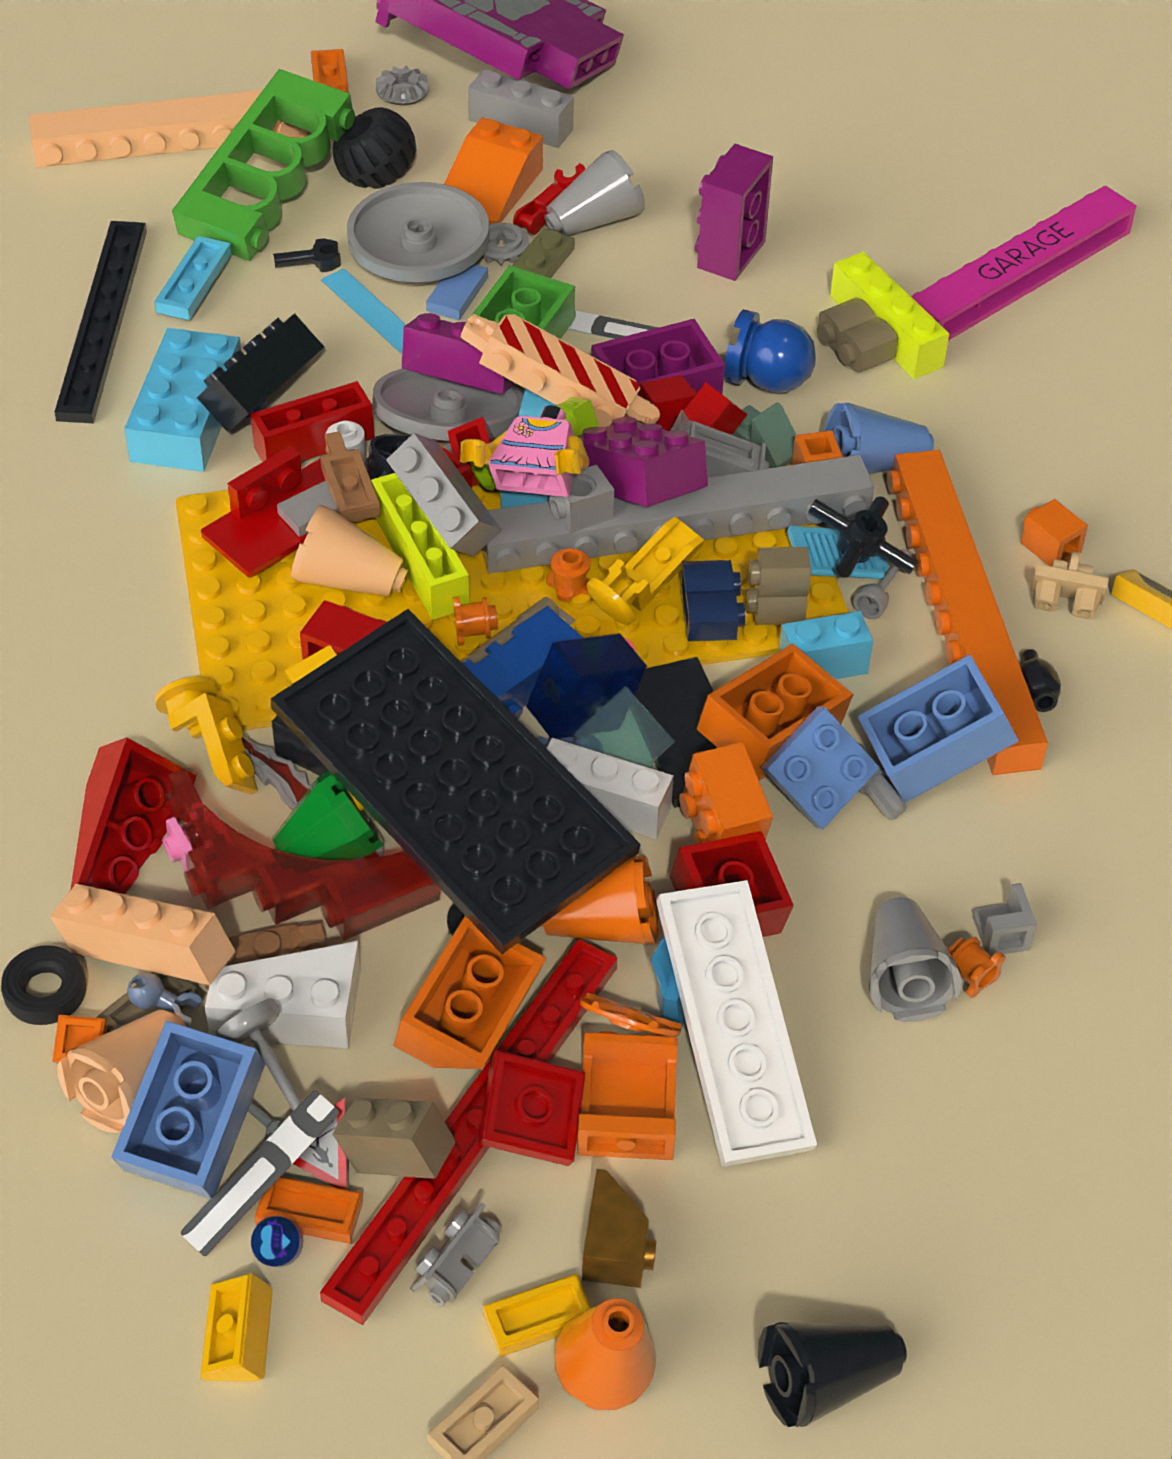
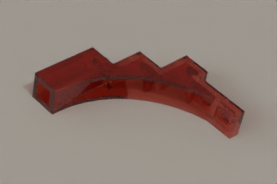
M185 768L168 775L170 792L165 794L168 809L172 817H181L186 827L183 829V832L193 849L188 852L189 870L184 871L185 881L191 894L194 897L200 895L207 909L251 891L260 911L263 913L268 910L275 925L321 907L327 925L330 928L337 927L344 941L440 900L441 889L405 851L372 859L352 861L319 860L281 852L246 837L219 819L202 803Z

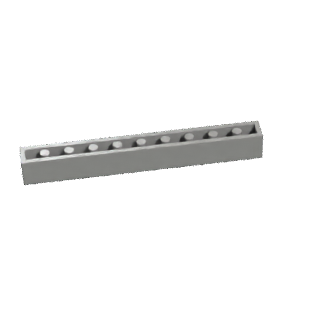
M861 455L708 477L707 487L649 507L614 497L613 519L571 533L561 519H555L551 512L549 501L488 510L502 530L481 551L487 572L490 574L550 565L552 556L559 550L566 548L579 549L585 552L589 558L639 551L663 524L674 516L704 540L782 529L789 526L816 524L823 521L808 513L815 499L849 518L855 516L861 510H869L872 505L874 485Z

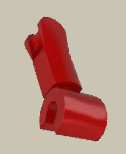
M579 163L575 167L576 174L572 177H564L563 170L557 169L554 173L555 184L552 183L533 201L519 208L514 215L513 224L520 228H527V231L532 235L537 234L546 224L544 218L548 214L546 207L585 170L584 165Z

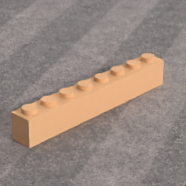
M262 90L29 115L36 168L219 148ZM279 120L271 130L292 138L308 136L307 130Z

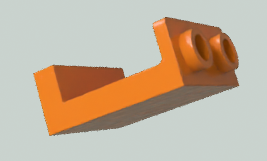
M612 1031L584 1034L582 1072H586L581 1113L579 1114L578 1156L673 1160L676 1132L675 1098L678 1039L676 1037H665L657 1033L625 1035Z

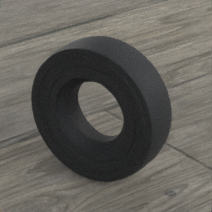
M37 946L21 952L8 963L2 975L1 991L7 1008L17 1019L33 1025H48L58 1022L59 1015L70 1016L79 1008L86 993V977L81 963L70 951L58 946ZM41 973H54L58 975L62 983L54 994L38 998L26 991L27 983L32 977Z

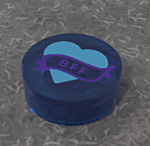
M281 1216L268 1217L262 1220L252 1233V1252L257 1260L264 1265L271 1267L288 1266L299 1257L302 1251L303 1235L301 1229L294 1221Z

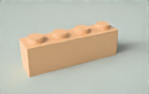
M75 884L50 915L51 920L73 954L206 985L212 984L235 953V949L215 913Z

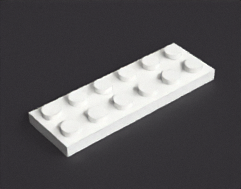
M748 880L659 894L656 903L721 1166L725 1167L813 1151L817 1146Z

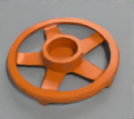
M589 992L585 998L580 1000V1005L583 1008L609 1018L611 1023L641 1033L650 1031L677 1037L681 1033L682 1023L644 1012L641 1006H626Z

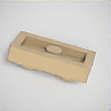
M502 1365L428 1433V1443L444 1459H485L539 1409V1398Z

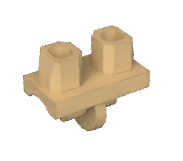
M1073 550L1070 562L1054 559L1052 567L1037 564L1031 591L1035 592V608L1049 612L1056 611L1059 597L1075 599L1073 615L1080 618L1093 619L1098 605L1103 603L1109 578L1092 575L1094 566L1079 564L1080 552Z

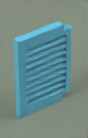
M789 526L787 533L792 547H808L811 575L841 577L836 572V567L843 557L838 547V541L841 538L838 530L833 528ZM878 555L870 557L864 563H857L849 577L883 579L884 573H887L889 569L887 560Z

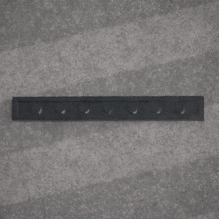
M110 221L54 411L56 422L94 424L146 238V223Z

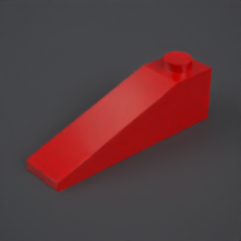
M127 737L99 747L85 789L71 889L75 884L126 894L139 876V870L151 854L156 853L163 842L161 840L167 833L166 820L175 817L179 822L185 814L197 775Z

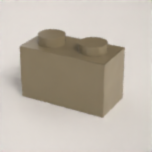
M353 1098L332 1134L357 1173L436 1179L456 1142L433 1102Z

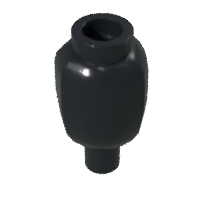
M1033 649L1026 650L1022 654L1023 664L1020 668L1036 710L1048 712L1056 707L1061 693V682L1058 673L1049 662L1039 658L1037 651Z

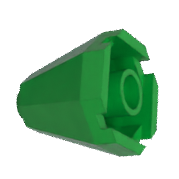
M328 770L317 777L273 835L272 841L276 847L270 852L284 872L292 869L300 876L368 856L382 847L384 843L378 830L376 829L373 832L368 824L371 822V819L364 809L360 811L346 788Z

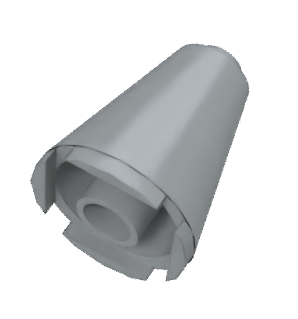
M614 150L602 153L546 207L548 214L544 218L548 228L569 236L638 215V213L645 209V200L640 185L633 188L629 177L634 173L626 161Z
M905 897L890 899L884 902L876 913L869 982L872 1001L876 1009L883 1013L882 1009L893 1013L895 1020L903 1022L923 1021L940 1015L946 1010L945 1004L953 996L957 1000L961 994L963 980L960 969L919 905L914 900Z

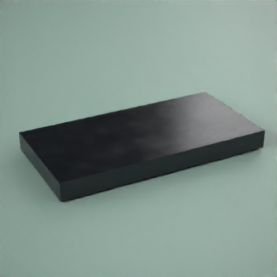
M698 657L619 675L620 688L657 770L674 775L672 804L674 808L680 807L679 795L684 791L685 773L689 771L693 754L717 748L697 730L707 696L713 692V688Z

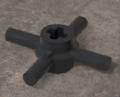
M876 497L869 510H861L855 516L849 518L818 499H815L808 513L840 532L841 538L838 541V547L843 557L836 567V572L839 576L843 578L849 577L857 563H864L870 557L877 555L908 574L913 571L918 561L886 542L885 535L888 527L882 518L889 506L886 498Z

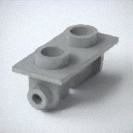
M483 1202L469 1214L462 1209L443 1231L449 1239L440 1250L433 1246L419 1261L414 1270L420 1276L411 1286L410 1290L414 1292L425 1284L431 1289L428 1293L429 1298L439 1306H444L447 1301L453 1302L457 1298L459 1292L474 1274L460 1260L464 1257L477 1268L500 1241L498 1234L501 1232V1227L490 1218H486L483 1221L478 1216L486 1206Z

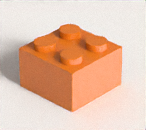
M743 742L693 754L689 771L685 773V787L683 793L679 795V801L684 817L686 819L691 818L696 830L694 831L695 844L762 831L766 840L773 815Z

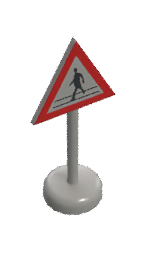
M270 998L237 1014L219 1027L215 1034L217 1037L239 1044L251 1038L294 1111L302 1101L261 1033L274 1023L279 1016V1008L274 999ZM346 1097L333 1105L339 1110V1115L293 1164L333 1187L349 1190L348 1158L332 1135L347 1110Z

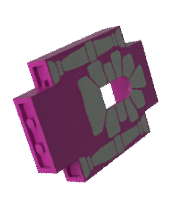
M377 0L376 4L378 12L375 22L385 28L389 27L391 20L399 17L517 80L537 72L568 89L613 66L616 63L624 37L623 33L603 24L606 9L588 0Z

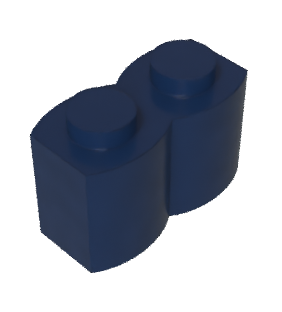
M731 560L682 561L681 593L687 641L737 640L738 627L745 626L744 602L737 603L736 596L741 595L740 572H733Z

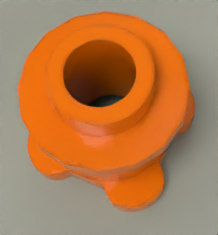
M575 548L561 549L552 556L550 563L552 572L547 575V585L554 587L557 591V598L560 601L570 602L575 596L589 594L586 586L590 580L586 578L591 565L589 556Z
M459 596L453 597L458 646L464 645V637L485 635L486 639L491 638L490 630L498 629L496 606L488 605L486 598H482V602L460 604Z
M976 936L968 940L960 938L948 950L960 969L961 977L970 985L966 990V994L970 998L976 997L981 990L998 979L1001 974V965L1006 959V956L1001 952H997L993 957L980 947L981 941Z

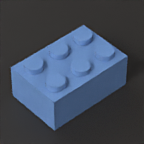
M970 654L857 716L889 779L905 803L1019 742L1003 710Z
M166 1021L111 1158L123 1171L211 1199L217 1192L265 1066L258 1051L246 1045Z

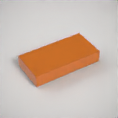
M280 1177L260 1198L255 1214V1223L258 1226L265 1227L268 1225L267 1221L273 1222L276 1220V1224H280L283 1231L351 1244L363 1205V1193ZM273 1225V1229L281 1230L279 1225Z

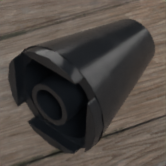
M777 1322L774 1325L763 1328L758 1344L759 1368L768 1366L771 1381L770 1384L763 1385L765 1396L773 1413L787 1427H805L893 1379L901 1373L903 1363H905L907 1358V1350L903 1338L898 1333H895L890 1326L879 1324Z

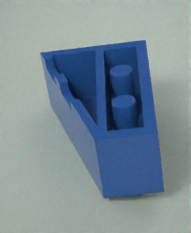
M546 606L515 627L512 631L514 636L503 646L496 641L487 646L485 651L489 655L477 664H474L469 659L462 663L517 719L523 713V707L532 699L538 701L546 695L544 692V682L547 678L554 680L561 673L568 675L582 660L583 637L549 606ZM551 683L547 684L548 692L552 687Z

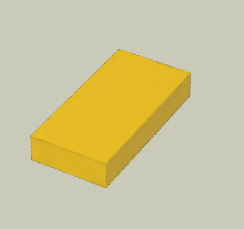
M576 1273L483 1305V1315L498 1353L502 1357L559 1337L565 1325L579 1313L591 1308V1305Z

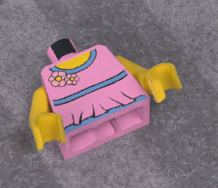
M548 405L544 407L540 418L529 416L515 418L509 429L489 444H485L484 441L478 439L463 440L461 442L460 462L474 461V465L477 467H483L485 464H488L497 490L569 497L573 474H581V471L588 468L589 457L581 438L574 435L571 423L565 420V412L557 406Z

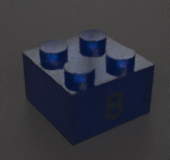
M620 633L553 642L526 707L551 739L576 737L619 729L647 665Z

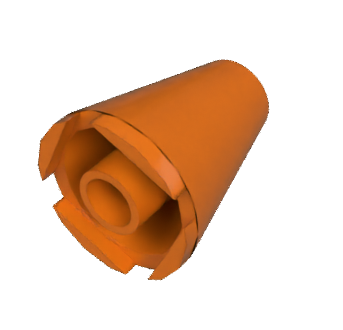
M645 854L635 855L540 927H544L546 935L642 945L657 944L656 936H658L659 929L655 890H651L649 881H644V877L652 876L648 858Z
M620 1298L606 1300L573 1317L562 1329L554 1350L555 1372L562 1388L570 1396L573 1395L576 1399L585 1403L587 1407L594 1410H618L634 1403L649 1386L656 1368L655 1346L640 1310L633 1303Z

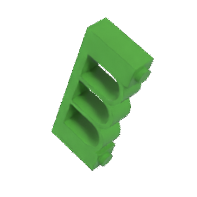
M278 69L172 209L178 234L195 240L197 236L231 243L232 255L251 261L257 251L264 248L268 239L267 231L279 223L282 216L280 200H287L296 196L304 188L307 181L305 167L321 162L328 155L331 148L330 139L338 141L345 130H349L352 127L355 112L352 107L350 94ZM279 120L313 133L306 137L292 138L271 130ZM256 153L289 166L280 171L271 172L246 163ZM232 186L264 198V200L255 205L245 206L221 197L228 187Z

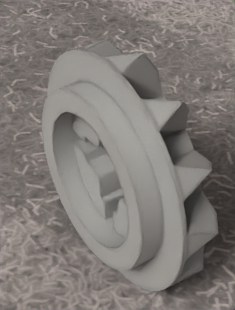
M393 66L392 71L384 70L381 76L376 78L377 94L382 99L391 103L408 104L422 99L429 90L427 75L421 74L419 69L409 70L407 66L403 69Z
M489 224V243L482 257L485 258L487 263L492 261H499L500 265L503 261L515 263L517 257H520L529 246L528 234L514 224ZM500 240H503L505 246H498Z

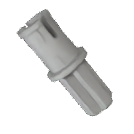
M858 743V744L864 749V751L869 755V753L866 751L865 747H864L862 744ZM879 768L859 791L863 795L868 794L884 816L894 820L905 812L907 806L889 783V777L885 769Z

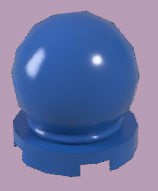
M745 309L739 313L734 327L741 328L736 345L728 344L724 376L727 377V382L742 385L749 376L756 386L771 393H788L801 386L811 377L816 363L814 341L804 327L783 319H772L761 324L759 313Z

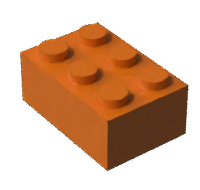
M792 643L707 696L697 730L717 748L743 742L757 778L760 781L767 776L761 769L764 763L818 706L826 707L842 725L854 694Z

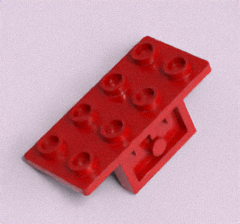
M289 446L227 483L231 511L202 528L201 537L249 578L298 549L300 543H304L307 534L299 537L278 515L277 504L326 481L321 469L320 458L301 469L300 454Z

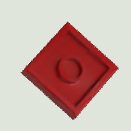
M496 1050L491 1055L478 1145L570 1166L575 1159L579 1114L581 1113L586 1072Z

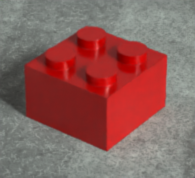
M762 831L684 846L678 850L669 875L675 891L748 880L762 937L782 933L794 904Z

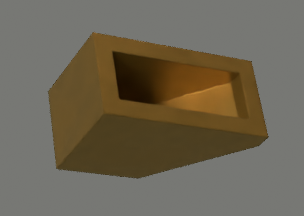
M596 1169L583 1252L582 1280L641 1288L643 1270H653L657 1240L648 1239L649 1219L609 1172L604 1169Z

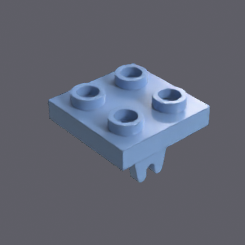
M818 706L761 767L767 776L818 829H824L880 768L826 707Z

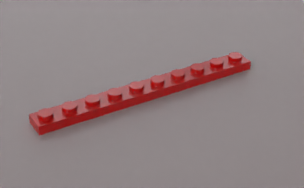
M578 939L497 1050L550 1063L587 1012V1009L580 1005L581 998H585L588 992L599 995L617 970L618 958ZM491 1059L445 1120V1124L456 1142L436 1179L404 1177L320 1291L321 1302L364 1325L490 1147L478 1145Z

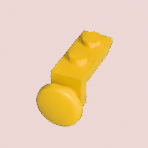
M674 516L663 524L626 565L618 558L608 569L609 575L603 581L591 577L586 585L592 599L604 612L616 621L629 625L636 620L635 614L629 605L632 604L642 611L682 569V561H689L705 544V540Z
M193 676L178 679L160 689L155 696L156 709L161 713L168 714L167 717L171 730L177 732L186 726L190 731L191 737L197 739L203 735L214 775L226 787L250 795L257 792L253 778L254 766L246 755L241 739L243 736L242 728L234 717L230 702L216 697L218 691L214 682L206 677Z

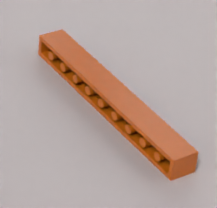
M932 450L895 454L893 470L887 473L888 490L890 494H895L898 519L905 522L907 545L909 549L914 548L916 560L918 561L916 564L917 574L919 577H924L926 582L925 594L927 603L935 608L936 629L939 635H944L948 664L951 665L969 654L972 656L1019 742L987 758L992 775L1041 770L1048 741L941 451Z

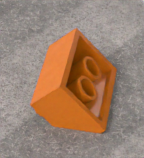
M465 916L402 1017L393 1046L433 1068L483 1069L543 967L546 958L519 943L504 954H501Z

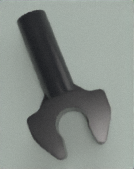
M326 238L316 239L313 248L310 250L273 254L275 268L315 264L320 272H329L341 266L338 242Z

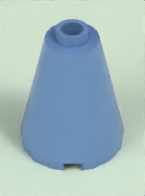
M848 402L835 404L830 410L825 423L824 431H833L843 457L861 455L869 474L893 470L895 454L932 451L934 448L933 436L929 433L926 426Z

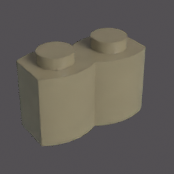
M855 297L819 313L817 334L820 341L838 352L842 363L848 365L852 370L860 373L896 357L898 340L896 333L886 321L876 317L870 306L862 299Z
M808 547L758 548L756 560L749 561V583L754 585L753 589L746 590L747 613H754L755 625H782L805 620L811 577Z

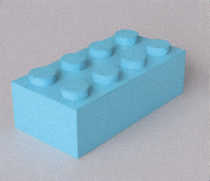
M166 329L124 428L130 462L205 471L222 426L197 397L208 388L203 381L218 367L221 366L225 372L227 371L223 364L237 351L241 350L240 337L185 329Z

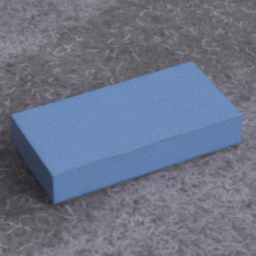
M474 264L459 274L441 279L426 301V311L460 320L488 279V268Z

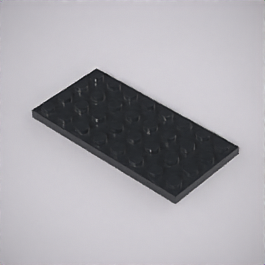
M409 609L270 698L271 709L501 954H504L602 881L624 862L639 853L641 844Z

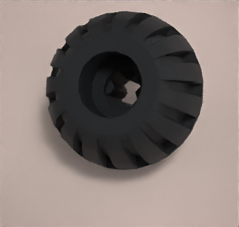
M383 107L369 109L357 115L352 127L349 130H345L338 141L334 140L332 148L333 159L340 175L349 183L352 182L355 186L367 188L368 186L374 189L383 188L403 175L412 164L416 154L415 136L409 123L398 113Z

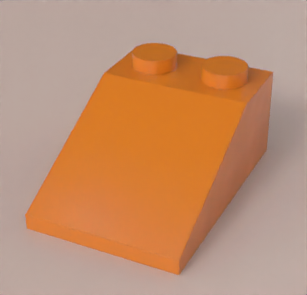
M481 117L467 134L444 185L458 188L474 197L485 209L489 224L501 223L543 170V136L529 132L526 129L516 128L493 119Z

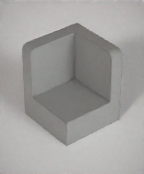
M1021 883L1011 884L1007 904L974 909L972 917L983 948L988 954L993 956L997 952L1010 954L1030 950L1037 923Z

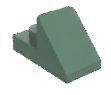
M777 402L762 413L751 405L743 408L742 410L748 415L733 433V436L759 446L762 443H766L765 460L769 461L770 468L787 466L791 463L796 433L781 404Z

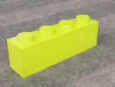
M864 251L834 263L830 297L837 304L855 297L860 298L870 306L876 317L886 321L898 337L896 357L893 359L913 379L944 367L949 333Z
M396 473L372 479L371 483L380 505V516L375 518L393 551L404 559L403 568L409 570L408 578L430 618L435 620L454 614L453 597L459 596L460 604L470 603L469 574L455 550L449 548Z

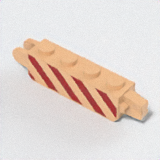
M472 314L463 328L460 337L483 353L480 364L555 405L571 397L591 400L600 427L613 425L615 419L622 417L636 418L637 423L655 424L660 417V410L654 404H650L649 401L637 395L640 387L635 379L515 314L504 315L500 323Z

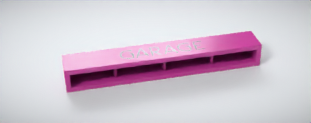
M1105 185L1093 193L1085 195L1072 205L1062 208L1058 213L1046 220L1038 222L1020 235H1015L1011 240L999 247L989 250L985 255L971 263L965 264L947 277L939 279L921 292H916L911 297L949 333V341L1130 234L1137 205Z

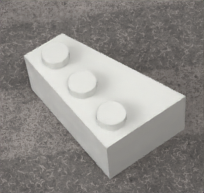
M358 941L224 966L208 989L205 1012L209 1034L217 1036L215 1032L225 1022L245 1009L272 998L280 1012L277 1020L261 1032L267 1043L348 1049L361 974Z

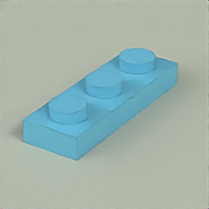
M197 236L154 301L156 313L190 320L232 255L231 243Z

